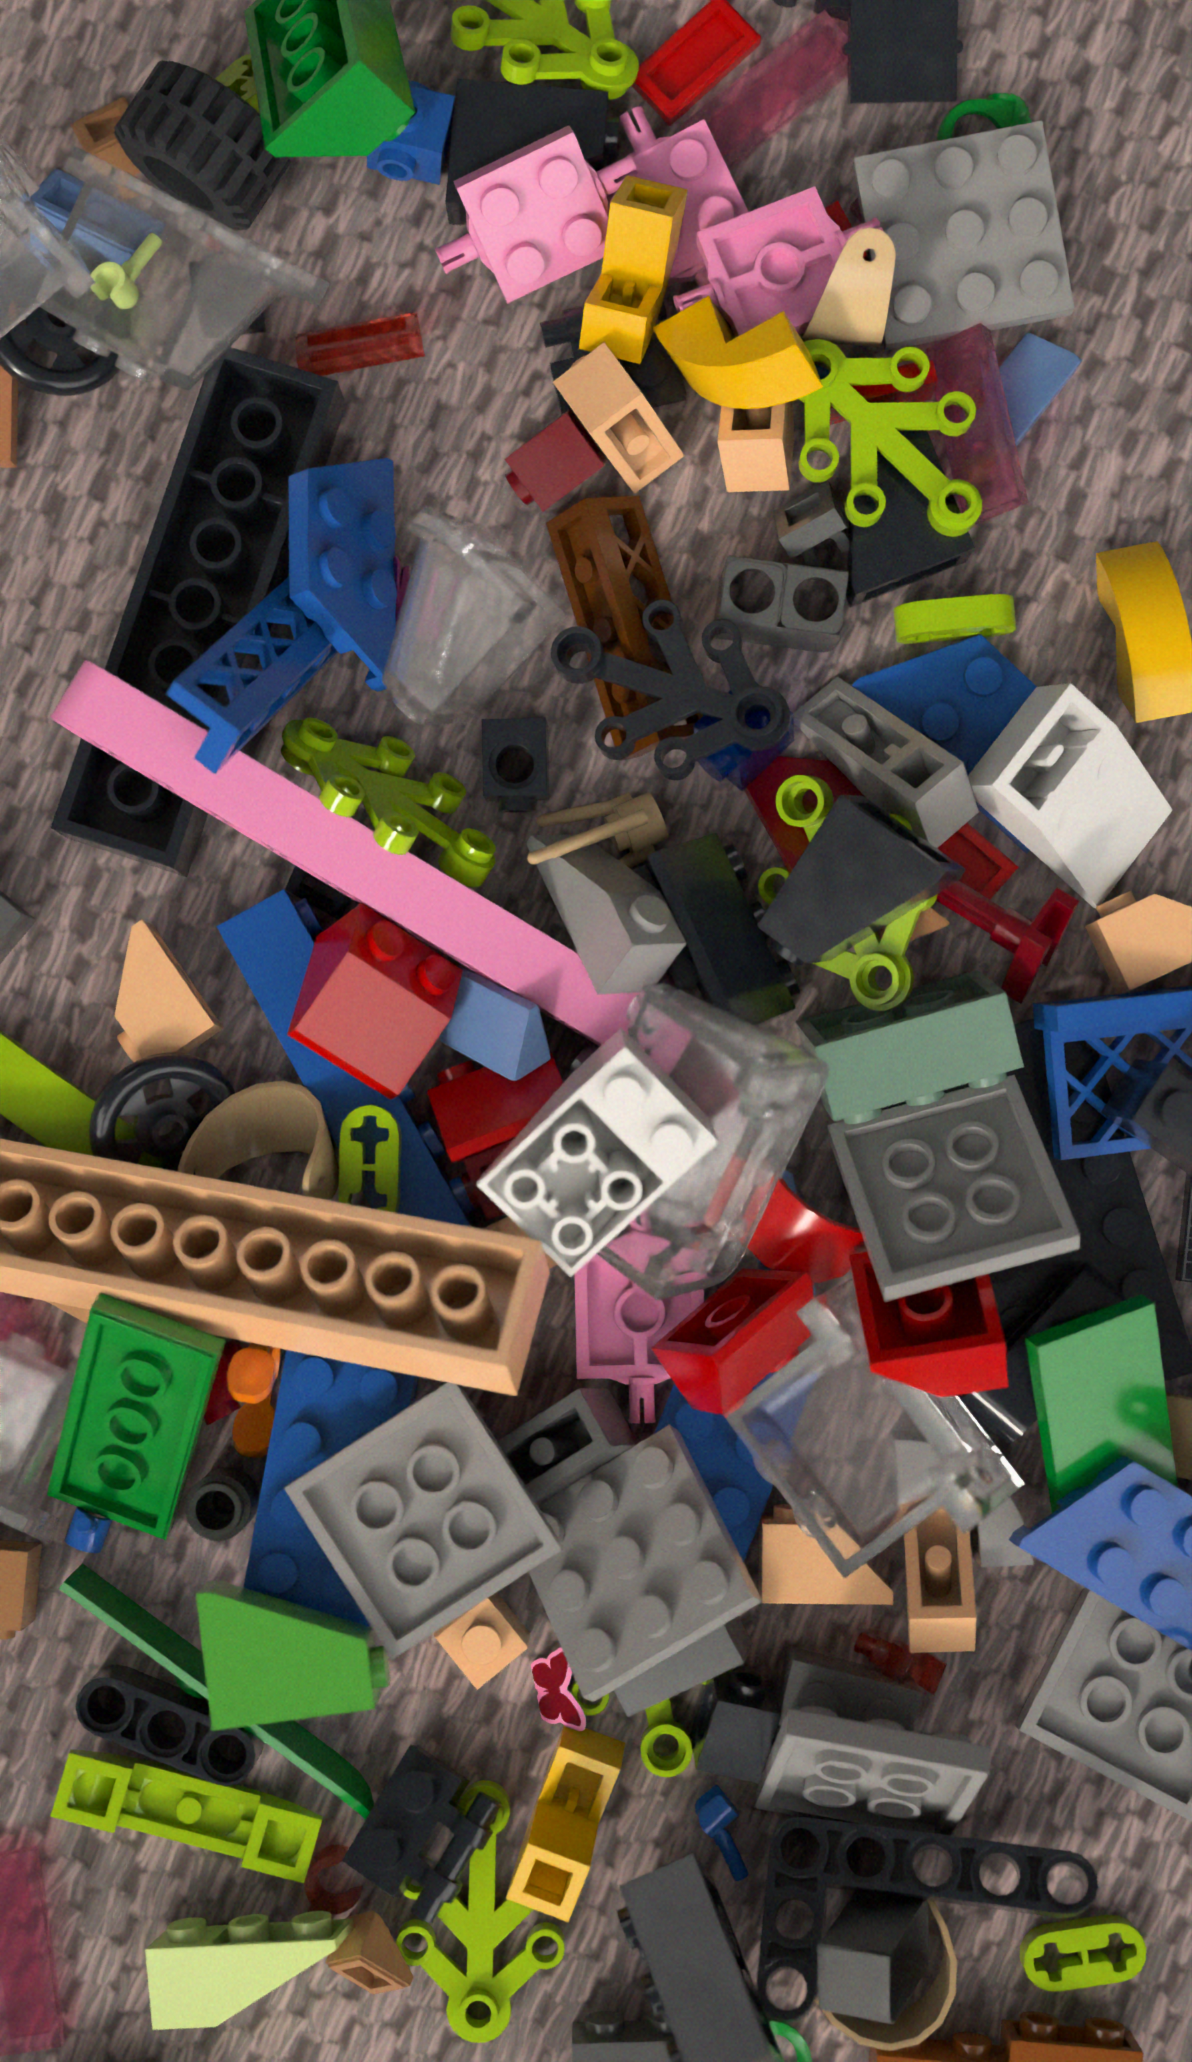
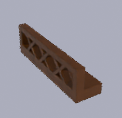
M640 496L584 498L546 522L577 626L592 630L599 638L604 652L672 674L667 660L663 665L651 654L647 641L649 636L642 622L643 612L650 603L656 600L672 602ZM609 516H623L630 539L628 546L614 534ZM631 574L644 584L648 597L646 605L633 595L629 582ZM660 614L653 620L652 627L657 630H665L672 625L674 617L670 614ZM586 652L588 662H590L591 654ZM594 678L606 718L611 716L624 717L659 701L657 698ZM701 713L694 714L685 719L687 724L671 725L636 741L633 752L619 761L642 756L656 749L657 745L665 738L680 737L685 739L710 726L708 716ZM621 729L610 731L614 747L621 745L626 739L625 731Z

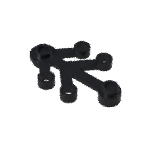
M656 600L650 603L643 612L642 622L649 638L659 643L672 674L604 652L597 635L585 627L574 626L560 632L552 643V662L560 676L566 681L583 684L598 678L659 699V701L624 717H607L598 724L595 730V741L601 753L609 759L620 760L626 758L633 752L636 741L694 714L701 713L720 720L685 739L668 737L657 745L654 752V760L659 772L669 780H682L692 773L695 762L736 743L752 751L767 750L780 743L789 730L791 715L785 698L773 688L757 686L741 652L742 639L739 629L729 620L719 619L709 623L702 633V644L708 658L721 664L733 695L706 686L683 636V619L680 611L673 602L668 600ZM660 614H670L674 617L672 625L665 630H657L652 627L653 620ZM727 633L734 637L732 644L727 649L717 650L711 646L712 639L718 634ZM578 652H588L591 654L590 662L583 668H573L570 666L571 658ZM763 711L770 715L769 723L761 729H753L747 725L749 716L754 712ZM621 729L626 732V739L621 745L609 747L605 744V737L610 731ZM678 749L686 753L685 761L678 767H667L663 763L666 754L672 750Z

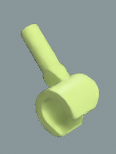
M150 233L122 266L115 262H105L97 266L89 279L90 288L96 296L103 301L109 298L110 295V298L118 308H132L137 303L139 297L138 288L134 281L162 245L161 239L154 233Z

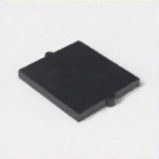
M848 0V42L842 46V53L848 56L847 104L956 102L957 54L963 50V43L957 40L958 0Z

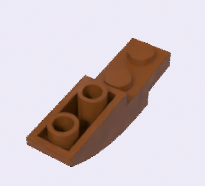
M1028 2011L1020 2014L1019 2021L1002 2019L1000 2045H992V2040L982 2034L958 2032L953 2035L952 2041L926 2038L920 2044L892 2051L870 2047L869 2062H1143L1144 2052L1131 2031H1126L1124 2025L1118 2021L1102 2017H1091L1085 2020L1084 2027L1060 2025L1059 2019L1053 2015Z

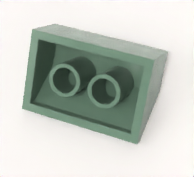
M978 970L912 988L906 1001L890 1010L876 1011L859 1003L795 1021L822 1104L833 1121L844 1119L846 1124H858L873 1120L882 1114L881 1108L904 1101L909 1106H921L936 1102L945 1096L944 1090L968 1083L971 1088L993 1086L1007 1079L1006 1072L1024 1067L1006 992Z

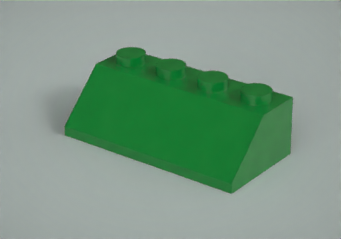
M255 0L244 11L265 149L274 157L368 156L384 141L389 142L397 138L407 127L410 117L415 114V109L390 0Z

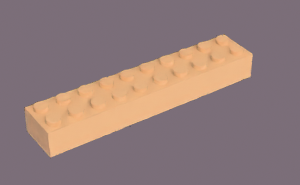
M0 1139V1292L90 1310L99 1293L212 1335L517 1396L550 1274L541 1240Z

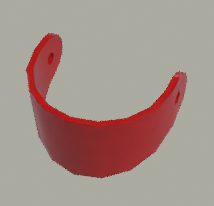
M777 1126L745 1169L734 1192V1221L742 1240L759 1261L771 1270L807 1272L814 1283L843 1277L851 1270L849 1255L868 1252L860 1228H854L831 1220L808 1206L788 1187L777 1171L771 1153L774 1142L783 1131L782 1128Z

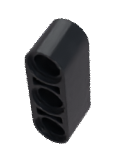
M1089 1261L1082 1263L1062 1281L1005 1342L1008 1387L959 1395V1399L1007 1444L1014 1442L1038 1419L1025 1338L1128 1300L1129 1298Z
M116 1664L103 1668L83 1686L77 1696L75 1706L77 1718L82 1726L92 1734L214 1784L223 1786L238 1784L249 1775L262 1754L264 1743L243 1727L212 1731L209 1700L206 1698H195L184 1692L180 1687L128 1666ZM107 1685L118 1689L125 1699V1711L113 1713L104 1709L98 1699L99 1687ZM170 1710L179 1714L185 1722V1735L171 1737L163 1733L157 1722L158 1712ZM223 1735H232L240 1739L246 1748V1758L240 1761H230L222 1757L217 1750V1738Z

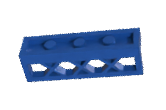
M289 577L174 680L167 693L168 696L210 727L194 759L214 774L242 749L338 653L334 646L326 639L318 623L309 619L289 597ZM266 622L290 625L294 640L271 637ZM234 652L259 655L263 671L238 668ZM206 683L226 686L230 704L224 708L196 685Z

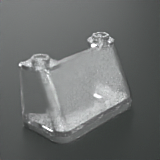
M664 983L644 985L642 991L634 998L627 1012V1020L629 1022L628 1036L633 1042L644 1047L645 1053L712 1120L718 1143L597 1253L602 1259L656 1300L713 1287L726 1279L738 1266L822 1094L829 1073L827 1063L807 1049Z

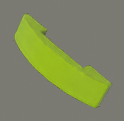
M0 1030V1114L48 1148L93 1156L89 1139V1123L96 1099L28 1052L27 1048ZM118 1116L115 1129L116 1139L134 1138L133 1123L127 1122ZM144 1151L137 1164L160 1169L165 1157H155Z
M71 1749L50 1815L53 1818L114 1833L116 1827L120 1826L242 1859L241 1867L300 1883L305 1881L323 1816L277 1796L237 1784L229 1786L214 1784L165 1763L118 1754Z

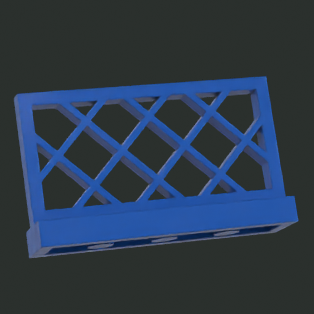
M1192 985L1033 1003L1035 1029L1043 1030L1054 1158L1066 1160L1151 1149L1105 1115L1103 1116L1107 1120L1090 1141L1072 1143L1070 1118L1084 1100L1098 1112L1102 1111L1106 1104L1091 1091L1112 1064L1124 1075L1126 1074L1130 1065L1119 1055L1135 1034L1145 1033L1162 1047L1152 1061L1167 1064L1173 1057L1192 1073V1059L1180 1049L1192 1032ZM1176 1029L1169 1039L1160 1032ZM1116 1036L1109 1047L1099 1039ZM1085 1040L1102 1055L1082 1082H1079L1066 1070L1064 1042ZM1067 1085L1074 1090L1069 1098ZM1117 1128L1127 1135L1110 1138Z

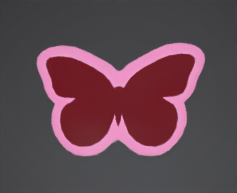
M560 1647L548 1655L547 1659L538 1658L531 1664L535 1689L538 1691L537 1699L541 1718L550 1724L561 1722L566 1727L583 1731L586 1727V1717L580 1704L567 1689L570 1684L572 1671Z

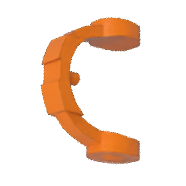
M250 1342L249 1347L239 1350L230 1362L227 1374L229 1392L235 1400L246 1402L239 1409L232 1429L233 1445L242 1456L262 1458L268 1454L275 1416L271 1400L274 1380L278 1379L281 1348Z

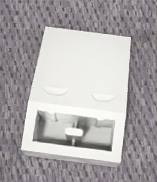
M1072 683L1036 687L968 775L975 801L1093 908L1102 904L1173 810L1119 728Z
M620 1028L568 1077L479 1178L477 1186L531 1239L541 1240L544 1252L571 1277L718 1143L712 1120Z

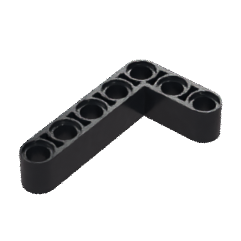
M808 1817L790 1818L777 1827L770 1843L756 1980L757 1998L762 2008L771 2017L785 2022L799 2021L807 2017L815 2008L818 1999V1944L824 1937L829 1887L1049 1917L1072 1918L1087 1910L1096 1899L1099 1887L1097 1873L1092 1864L1082 1855L1066 1850ZM804 1832L812 1835L818 1841L820 1852L813 1865L804 1869H797L785 1862L783 1848L790 1836ZM861 1841L876 1843L882 1848L886 1856L883 1869L873 1877L864 1878L858 1876L848 1865L849 1851L855 1844ZM935 1849L947 1856L951 1863L952 1872L945 1883L939 1886H928L917 1879L913 1871V1863L918 1854L924 1850ZM991 1858H1002L1010 1862L1017 1872L1018 1882L1016 1888L1006 1895H996L989 1892L980 1880V1868L985 1861ZM1059 1866H1067L1080 1874L1084 1883V1893L1080 1901L1074 1904H1064L1057 1901L1051 1895L1047 1879L1052 1869ZM793 1900L806 1903L813 1912L811 1929L806 1935L796 1939L783 1936L779 1932L776 1923L778 1910L783 1904ZM782 1970H795L803 1976L806 1982L807 1992L805 1999L800 2006L793 2010L778 2008L770 1997L769 1987L771 1980L776 1973Z

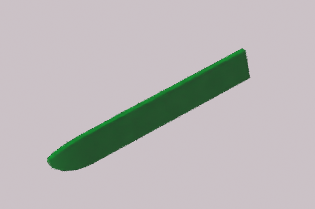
M83 1563L62 1583L59 1588L62 1592L173 1673L176 1683L184 1692L195 1698H206L209 1700L203 1652ZM294 1720L243 1726V1728L263 1743L271 1746L334 1793L365 1820L367 1819L375 1805L371 1789L361 1773L339 1753Z

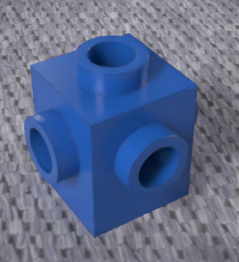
M408 80L415 114L410 117L407 127L397 138L389 142L384 141L367 156V168L378 170L385 177L397 181L416 179L440 185L452 135L455 96L429 90L419 82Z

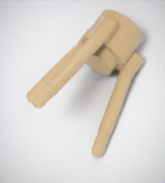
M628 792L609 801L539 815L536 822L540 827L601 816L606 817H604L605 824L529 853L528 861L531 864H538L611 838L618 852L629 848L630 852L619 861L631 869L635 865L646 861L647 855L655 852L653 844L668 839V832L658 805L650 792L633 799Z

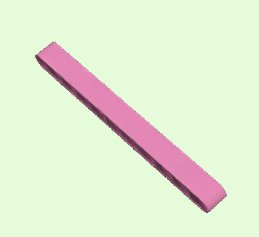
M86 660L83 662L50 716L51 719L72 733L359 904L364 903L396 926L480 976L539 1005L542 1013L600 1047L622 1028L669 1076L697 1029V1026L643 992L597 994L578 953L408 852L404 855H397L388 852L374 840V831L351 817L339 816L329 811L319 798L241 751H238L216 774L212 773L194 759L208 733L206 730Z

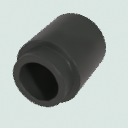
M232 1467L216 1469L198 1481L188 1493L185 1502L187 1521L190 1527L205 1539L211 1541L230 1539L240 1533L256 1515L259 1491L254 1480L244 1471ZM218 1491H222L230 1496L235 1510L226 1511L219 1507L216 1500Z

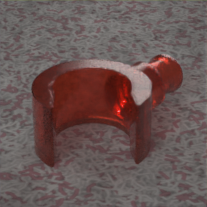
M864 1632L859 1634L854 1645V1651L869 1657L870 1662L882 1667L881 1673L886 1677L900 1683H904L906 1676L912 1677L917 1685L935 1696L947 1666L946 1662L928 1652L912 1653L909 1650V1644L898 1640H893L892 1643L882 1638L877 1640Z
M330 1845L321 1849L313 1857L304 1881L305 1893L311 1903L307 1912L327 1911L331 1913L332 1919L334 1914L350 1910L359 1901L363 1885L350 1888L344 1893L334 1894L325 1890L318 1879V1873L322 1869L343 1862L342 1859L348 1851V1846Z

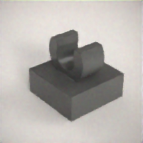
M828 480L773 511L778 539L790 559L802 553L803 559L808 566L819 567L821 565L819 555L814 546L828 538L835 540L838 548L843 553L850 548L841 502Z

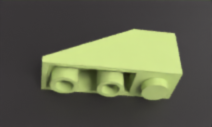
M311 1911L296 1915L292 1918L291 1922L269 1923L268 1916L251 1914L237 1917L231 1920L229 1925L206 1926V1920L199 1917L184 1918L169 1923L167 1930L145 1949L152 2030L218 2026L334 1952L354 1929L353 1918L331 1919L330 1912Z

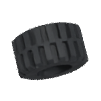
M162 60L157 63L114 127L115 137L127 157L154 185L201 218L234 230L242 231L250 228L291 165L290 157H274L265 149L260 114L249 103L206 73L173 61Z

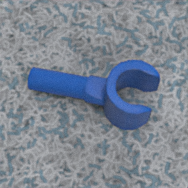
M76 1507L64 1541L78 1550L88 1553H100L113 1520L90 1515L85 1512V1509Z
M715 1785L696 1801L695 1812L703 1831L710 1838H713L715 1844L719 1846L733 1879L740 1881L746 1878L749 1873L731 1834L726 1829V1826L740 1816V1814L722 1789Z

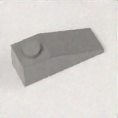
M838 676L791 715L794 724L868 800L888 814L904 816L909 821L912 831L935 848H938L979 813L964 763Z
M531 835L526 845L531 853L574 835ZM596 843L536 864L597 994L651 992L686 945V941L662 893Z

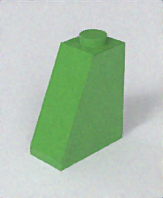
M221 1580L207 1582L196 1593L212 1731L375 1709L381 1695L380 1688L390 1686L387 1650L384 1646L375 1647L372 1627Z

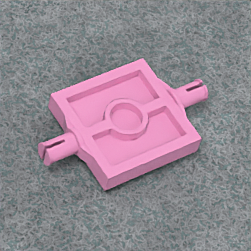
M634 107L631 110L641 132H637L628 111L620 116V124H622L634 149L630 156L640 178L688 189L680 236L668 286L674 283L696 280L699 287L708 284V271L696 244V232L748 213L747 207L705 119L673 136L656 139L644 114L643 107ZM616 192L606 196L608 200V214L610 210V202L613 199Z
M568 125L453 181L466 209V224L469 233L439 248H434L445 273L448 274L449 271L480 257L481 261L494 273L508 304L603 258L608 225V200L606 196L619 189L626 175L640 178L631 156L627 155L625 158L595 171L584 159L575 134Z
M814 186L696 232V244L708 271V284L681 295H675L673 299L677 313L710 296L723 318L730 324L735 338L782 311L786 313L798 334L805 333L834 266L850 236L860 229L869 227L883 231V228L880 227V221L875 217L870 221L841 231L840 227L827 215L817 189Z
M651 1204L639 1214V1228H636L635 1219L625 1227V1242L617 1243L608 1248H602L575 1273L577 1379L610 1378L617 1382L628 1384V1422L640 1424L641 1397L644 1398V1423L656 1422L654 1384L671 1378L651 1347L704 1302L703 1247H669L656 1241H651Z

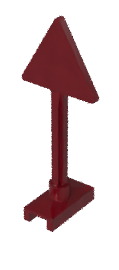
M734 753L731 756V767L789 873H791L810 842L803 827L789 825L780 817L776 808V795L781 784L788 778L796 775L819 777L830 787L833 795V805L840 795L864 796L831 761L747 753ZM810 789L804 794L802 805L805 811L811 813L816 809L818 799L815 792ZM960 881L939 892L936 898L937 902L991 934L989 938L991 941L1014 954L1001 989L1006 992L1008 997L1020 1004L1028 995L1041 964L1047 967L1053 959L1079 903V900L1056 888L1030 919L1012 907H1009L1007 910Z

